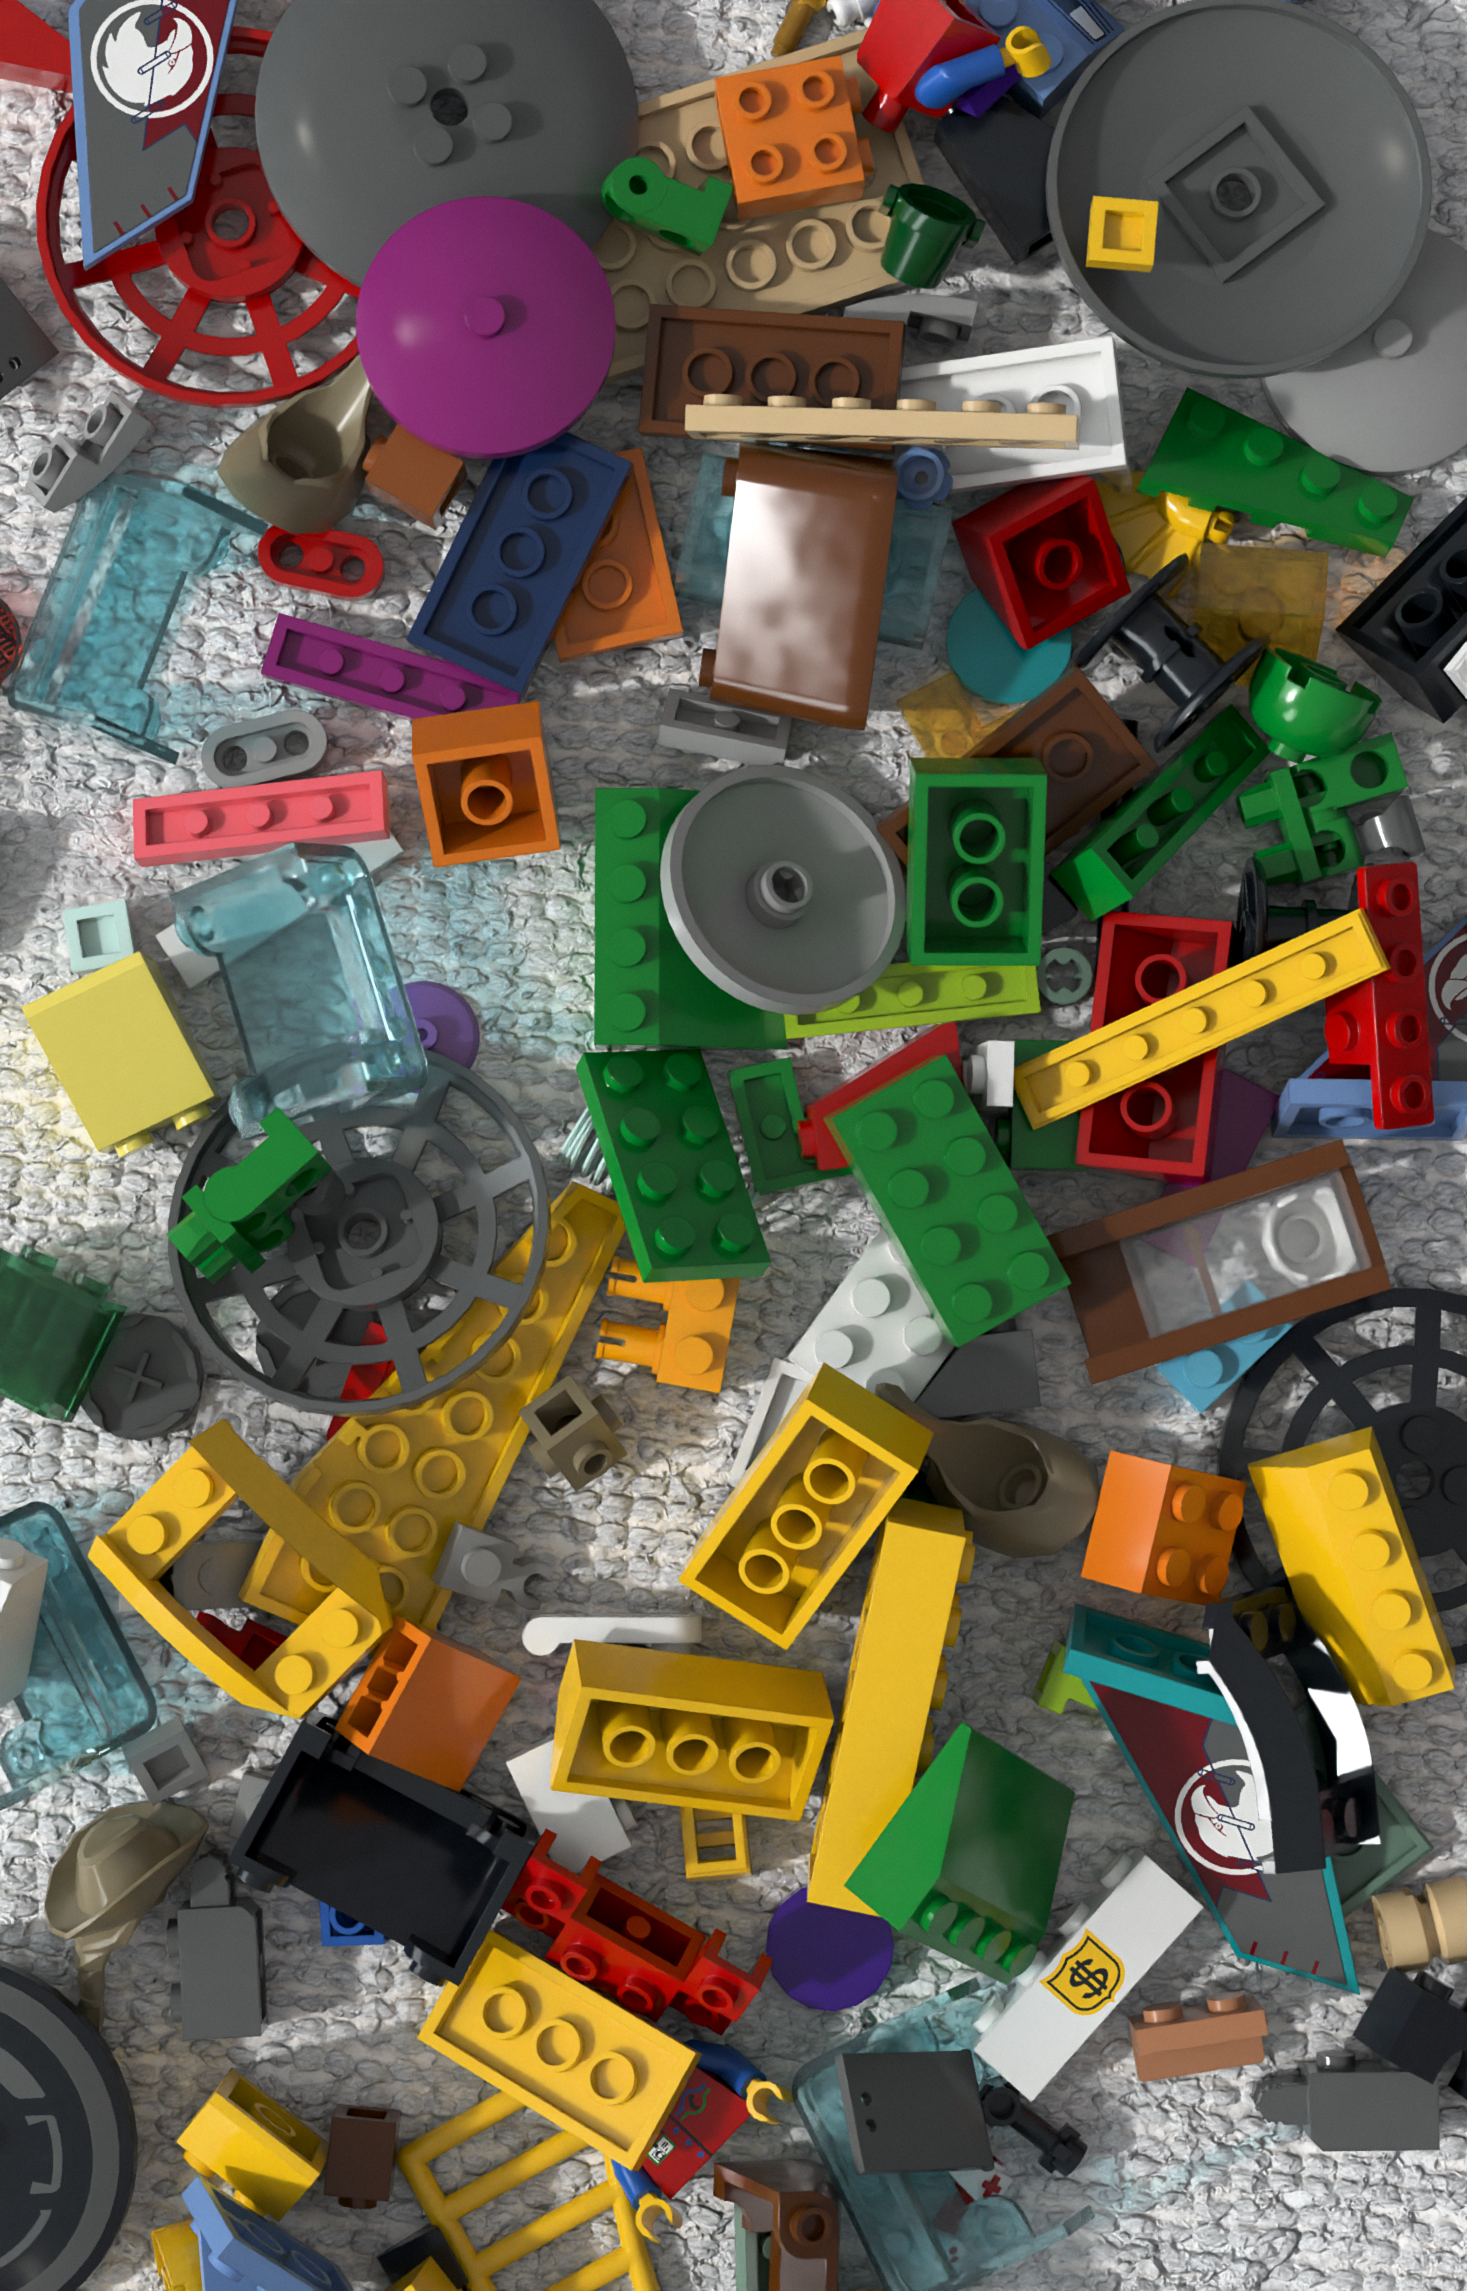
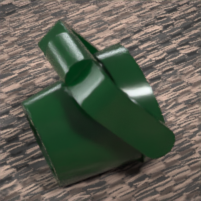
M916 183L903 184L900 188L889 184L878 210L882 215L892 218L880 260L881 266L888 274L905 284L924 289L937 288L960 246L973 249L977 245L986 221L976 218L975 212L966 203L943 190Z

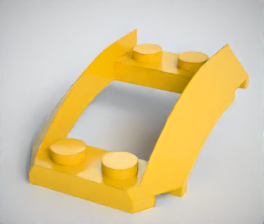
M221 1419L189 1440L188 1443L191 1447L106 1534L96 1535L87 1557L173 1647L242 1705L301 1720L394 1628L389 1600L385 1601L379 1574L381 1566L373 1558H368L320 1516L262 1456H257L237 1435L234 1431L235 1427L227 1419ZM239 1497L300 1556L337 1586L327 1599L255 1671L207 1631L158 1581Z

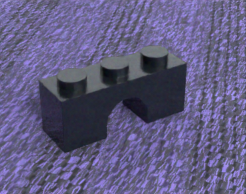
M1390 1967L1356 2027L1353 2036L1385 2060L1431 2084L1434 2083L1446 2061L1462 2050L1460 2063L1447 2086L1467 2100V1997L1463 2004L1460 2005L1450 1999L1454 1989L1429 1973L1420 1969L1415 1979H1412Z

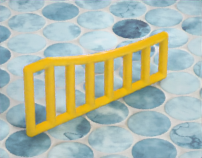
M500 2091L399 2149L396 2156L397 2164L431 2225H437L444 2235L469 2281L465 2285L468 2291H498L490 2277L491 2275L612 2206L621 2246L542 2291H595L627 2272L629 2273L634 2291H661L646 2246L645 2237L636 2226L637 2210L633 2208L614 2175L611 2159L603 2154L607 2176L605 2181L482 2251L476 2252L458 2219L589 2145L564 2129L445 2196L427 2163L526 2107V2105L505 2092Z

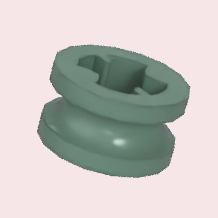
M1065 947L1053 949L1041 958V966H1036L1039 996L1050 1005L1060 1007L1073 1005L1084 997L1091 987L1093 976L1091 965L1085 956L1075 949ZM1052 962L1059 967L1065 966L1068 962L1074 964L1079 973L1075 974L1072 979L1080 981L1076 991L1072 993L1065 987L1057 992L1052 991L1046 983L1053 976L1046 973L1048 965Z

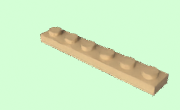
M707 394L704 395L703 405L686 404L685 432L693 439L1061 450H1079L1081 424L1078 415H1067L1066 405L1059 403L1027 404V413H1001L1000 403L965 401L962 402V411L954 412L936 411V402L923 399L897 400V410L871 409V400L864 398H833L832 408H806V398L768 397L767 407L742 406V397L737 395Z

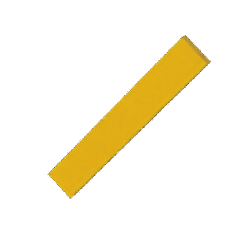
M1360 908L1015 1067L1013 1086L1032 1129L1036 1130L1391 968L1364 908Z

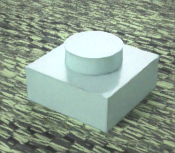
M122 899L62 910L72 973L78 975L95 972L137 952L129 902Z

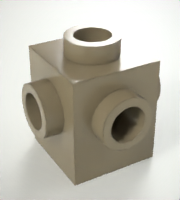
M570 1374L518 1411L537 1438V1441L530 1445L528 1449L550 1479L561 1471L576 1492L593 1479L602 1476L612 1465L628 1455L613 1434V1432L623 1426L601 1394L590 1402Z

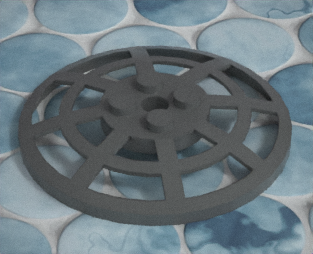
M375 1040L334 1043L299 1053L264 1070L234 1092L208 1120L190 1148L176 1181L168 1218V1232L193 1211L181 1198L196 1184L203 1190L207 1178L210 1179L214 1173L222 1168L238 1165V1163L220 1155L232 1135L254 1112L280 1093L297 1085L301 1089L312 1119L297 1128L311 1144L320 1140L328 1164L341 1178L345 1186L346 1193L341 1206L333 1212L317 1216L306 1215L298 1208L294 1209L291 1219L294 1222L295 1229L293 1234L287 1239L289 1253L267 1259V1262L253 1274L239 1262L235 1269L226 1273L214 1285L206 1277L197 1279L195 1267L168 1238V1259L176 1295L190 1326L211 1355L243 1384L275 1402L308 1413L340 1417L382 1415L420 1405L455 1388L486 1365L510 1339L531 1306L546 1267L551 1237L550 1193L542 1161L523 1122L503 1096L474 1071L442 1054L410 1044ZM381 1065L408 1068L418 1074L425 1075L412 1112L402 1108L378 1105L348 1107L336 1111L323 1075L340 1070L381 1067ZM450 1086L468 1095L494 1118L512 1142L518 1158L484 1174L481 1165L467 1146L446 1127L436 1122ZM383 1127L398 1129L404 1132L391 1161L371 1157L353 1158L344 1131L353 1128ZM427 1142L437 1146L453 1160L465 1176L466 1184L433 1198L421 1180L414 1175ZM317 1182L314 1186H312L310 1189L316 1187V1186L318 1185V1182ZM528 1182L533 1203L534 1234L528 1268L520 1285L489 1274L494 1261L498 1238L497 1210L494 1199ZM476 1208L478 1214V1241L475 1258L470 1267L440 1255L443 1242L442 1223ZM363 1220H374L380 1223L381 1235L373 1246L367 1249H355L349 1245L350 1231L357 1223ZM300 1277L308 1288L320 1298L303 1331L292 1325L278 1312L267 1297L264 1290L265 1287ZM428 1278L459 1290L456 1297L436 1318L421 1329L412 1332L403 1301L418 1291ZM244 1294L248 1304L264 1326L282 1342L292 1347L272 1378L256 1370L230 1346L214 1324L206 1307L207 1303ZM477 1298L509 1309L498 1328L474 1354L447 1374L427 1382L418 1351L450 1331L470 1310ZM344 1310L353 1312L378 1311L388 1342L378 1345L349 1346L327 1342ZM316 1358L330 1363L346 1365L380 1364L393 1360L402 1392L383 1398L344 1400L314 1396L296 1389Z

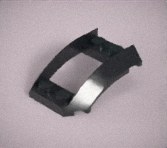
M1261 1587L1207 1603L1202 1629H1209L1210 1653L1209 1657L1196 1661L1197 1674H1210L1230 1707L1242 1735L1250 1762L1255 1786L1258 1821H1271L1274 1856L1262 1860L1263 1874H1282L1326 1869V1857L1356 1844H1381L1373 1759L1360 1712L1336 1663L1307 1621L1288 1600L1284 1587ZM1284 1654L1303 1686L1319 1729L1325 1755L1327 1780L1318 1783L1304 1731L1282 1685L1265 1659Z

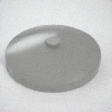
M1427 229L1419 258L1407 282L1391 306L1373 326L1357 340L1320 362L1290 373L1260 378L1270 408L1279 423L1293 439L1313 448L1334 461L1350 466L1370 477H1396L1418 473L1450 459L1467 446V251L1449 238Z
M756 765L737 769L718 777L706 785L682 809L672 824L664 843L661 857L660 881L664 907L674 934L692 962L708 979L734 998L748 1005L779 1014L805 1015L825 1012L847 1003L873 984L889 966L899 948L906 921V891L902 871L894 850L877 831L876 825L878 823L846 791L834 783L805 770L779 765Z

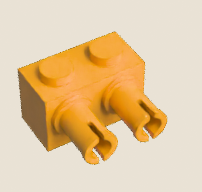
M614 1255L610 1272L635 1276L637 1280L636 1282L609 1278L607 1296L613 1297L615 1295L663 1304V1311H668V1318L666 1324L660 1323L659 1329L609 1321L607 1318H602L599 1335L625 1340V1345L599 1341L597 1343L595 1359H608L652 1367L651 1374L657 1375L656 1382L720 1393L740 1278L643 1283L636 1260Z

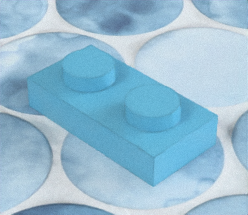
M1248 1279L1237 1287L1220 1306L1222 1312L1226 1313L1266 1300L1267 1298ZM1212 1312L1205 1319L1213 1317ZM1290 1322L1280 1324L1159 1363L1155 1368L1194 1410L1201 1414L1293 1325Z

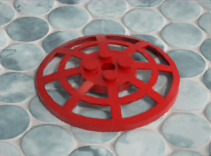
M233 26L227 54H246L264 57L273 32ZM242 93L218 94L213 117L228 115L255 117L256 96ZM74 105L71 106L54 134L41 170L36 200L37 243L46 279L62 313L85 345L113 371L146 391L180 403L217 409L247 408L287 400L302 391L318 387L346 369L354 358L359 355L356 335L342 351L317 369L299 377L297 376L287 344L300 339L318 326L338 305L344 294L359 299L361 288L332 271L307 249L306 245L295 234L282 215L269 189L262 169L258 147L256 151L240 147L218 148L211 127L194 202L154 227L155 241L124 250L120 249L87 271L83 267V260L65 264L60 243L59 212L66 175L71 162L77 163ZM237 210L249 218L248 230L237 240L227 241L219 238L214 232L217 218L226 211ZM167 265L176 279L188 288L171 320L163 316L146 301L133 283L131 275ZM294 272L326 285L323 293L306 311L289 323L280 326L270 294L284 285ZM112 281L117 293L130 311L151 331L161 336L144 367L126 358L101 335L82 309L74 292L75 289ZM211 301L228 304L246 303L256 335L222 338L203 335L195 331ZM185 349L220 357L252 356L263 353L273 386L257 390L219 392L187 387L167 379Z

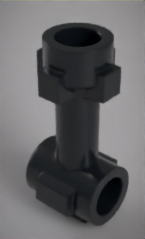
M993 2077L981 2081L978 2086L986 2124L991 2128L1009 2125L1042 2151L1038 2163L1051 2174L1056 2170L1064 2177L1071 2174L1083 2159L1088 2145L1079 2139L1081 2136L1080 2132L1067 2122L1059 2131L1020 2101V2091L1005 2078Z

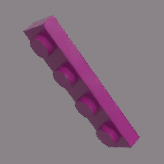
M282 613L278 614L261 670V675L264 678L409 721L415 718L520 704L521 696L451 663Z

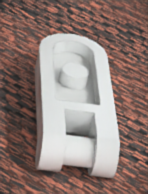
M541 1613L529 1619L522 1632V1641L530 1653L538 1656L549 1655L555 1651L559 1643H573L574 1639L626 1646V1643H652L651 1649L690 1654V1643L703 1641V1615L684 1613Z

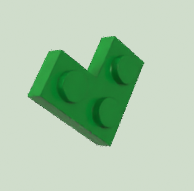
M790 1057L727 1072L754 1193L759 1192L760 1196L854 1175L850 1167L820 1171L814 1169V1157L802 1159L797 1137V1121L806 1119H804Z

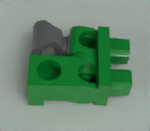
M1392 732L1357 743L1345 753L1329 758L1316 757L1304 761L1302 764L1270 772L1264 779V783L1252 787L1235 798L1245 830L1270 822H1277L1283 844L1253 853V857L1260 860L1263 865L1267 886L1287 884L1295 881L1296 887L1300 888L1356 872L1359 867L1365 866V856L1381 852L1386 848L1400 849L1406 857L1419 855L1426 850L1409 795L1399 796L1392 801L1383 814L1357 825L1351 821L1346 810L1368 802L1380 801L1399 795L1408 788Z
M278 1106L258 1123L269 1137L237 1166L225 1167L214 1173L207 1181L204 1192L196 1184L181 1198L193 1211L166 1234L183 1256L195 1268H198L213 1285L239 1262L251 1274L267 1262L260 1253L275 1249L293 1234L295 1226L291 1217L294 1209L298 1208L306 1215L317 1216L337 1210L344 1200L346 1192L341 1178ZM318 1182V1185H317L316 1187L310 1189L312 1186H314V1185Z

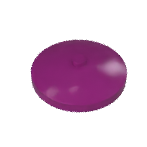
M488 196L467 197L445 202L418 214L400 227L381 247L366 273L360 290L356 310L357 345L363 370L376 398L386 412L409 434L431 447L456 456L473 459L509 458L526 454L555 441L579 422L591 408L604 386L613 360L616 331L614 302L605 273L597 258L587 244L564 222L538 207L518 200Z

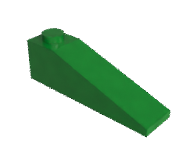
M1230 703L1085 836L1052 870L1051 876L1091 922L1133 898L1271 751Z

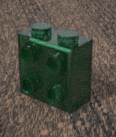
M26 1243L23 1244L20 1252L0 1247V1395L44 1418L72 1423L128 1307L107 1297L111 1289V1285L79 1270L75 1271L72 1278L55 1270L59 1259L39 1248Z

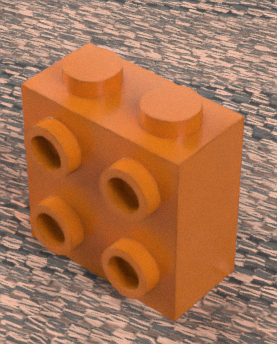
M841 55L715 78L714 98L730 182L734 186L732 193L738 221L861 199L863 197L864 177L874 175L872 153L868 137H856L852 115L862 113L859 85L856 75L845 76Z
M396 1614L393 1620L394 1628L383 1638L334 1730L366 1754L460 1793L522 1678L487 1654Z

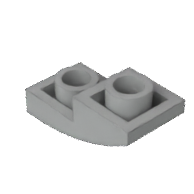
M908 294L886 296L845 307L843 317L904 321L906 329L907 326L919 329L918 335L927 341L942 345H953L956 339L968 342L978 302L939 295Z
M111 391L104 404L97 406L88 416L84 425V436L79 444L58 432L50 446L44 447L39 451L31 464L30 478L25 486L41 505L51 512L55 513L65 508L106 479L136 447L152 422L133 402Z

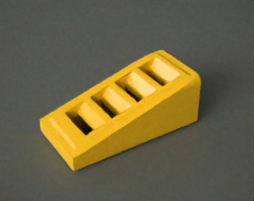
M680 1807L686 1879L689 1883L753 1877L747 1815ZM733 1819V1830L697 1833V1822ZM735 1846L736 1857L700 1860L699 1849Z

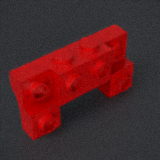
M546 1828L530 1853L501 1909L515 1916L523 1925L539 1930L554 1939L544 1957L545 1959L561 1967L569 1976L585 1981L618 2000L626 2009L640 2013L657 2023L669 2005L684 2014L691 2022L707 2027L722 2036L732 2021L737 2022L758 1993L774 1959L762 1953L750 1971L746 1973L717 1956L727 1936L725 1932L718 1928L713 1931L700 1950L706 1935L598 1874L597 1871L602 1864L600 1860L590 1856L579 1875L547 1858L546 1855L557 1834Z

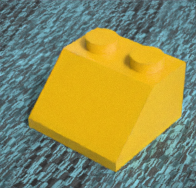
M231 2068L176 2141L186 2149L182 2155L195 2170L209 2178H213L215 2174H218L236 2188L233 2195L237 2201L262 2217H265L268 2213L278 2222L320 2175L327 2160L329 2143L234 2068Z

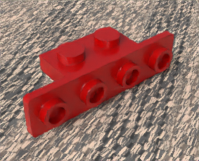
M1402 862L1359 867L1357 869L1359 909L1364 908L1391 969L1325 998V1038L1328 1044L1329 1064L1370 1065L1373 1118L1376 1129L1392 1130L1431 1124L1434 1121L1417 865L1414 862Z

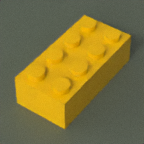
M823 1362L697 1540L678 1581L787 1651L916 1476L934 1432Z

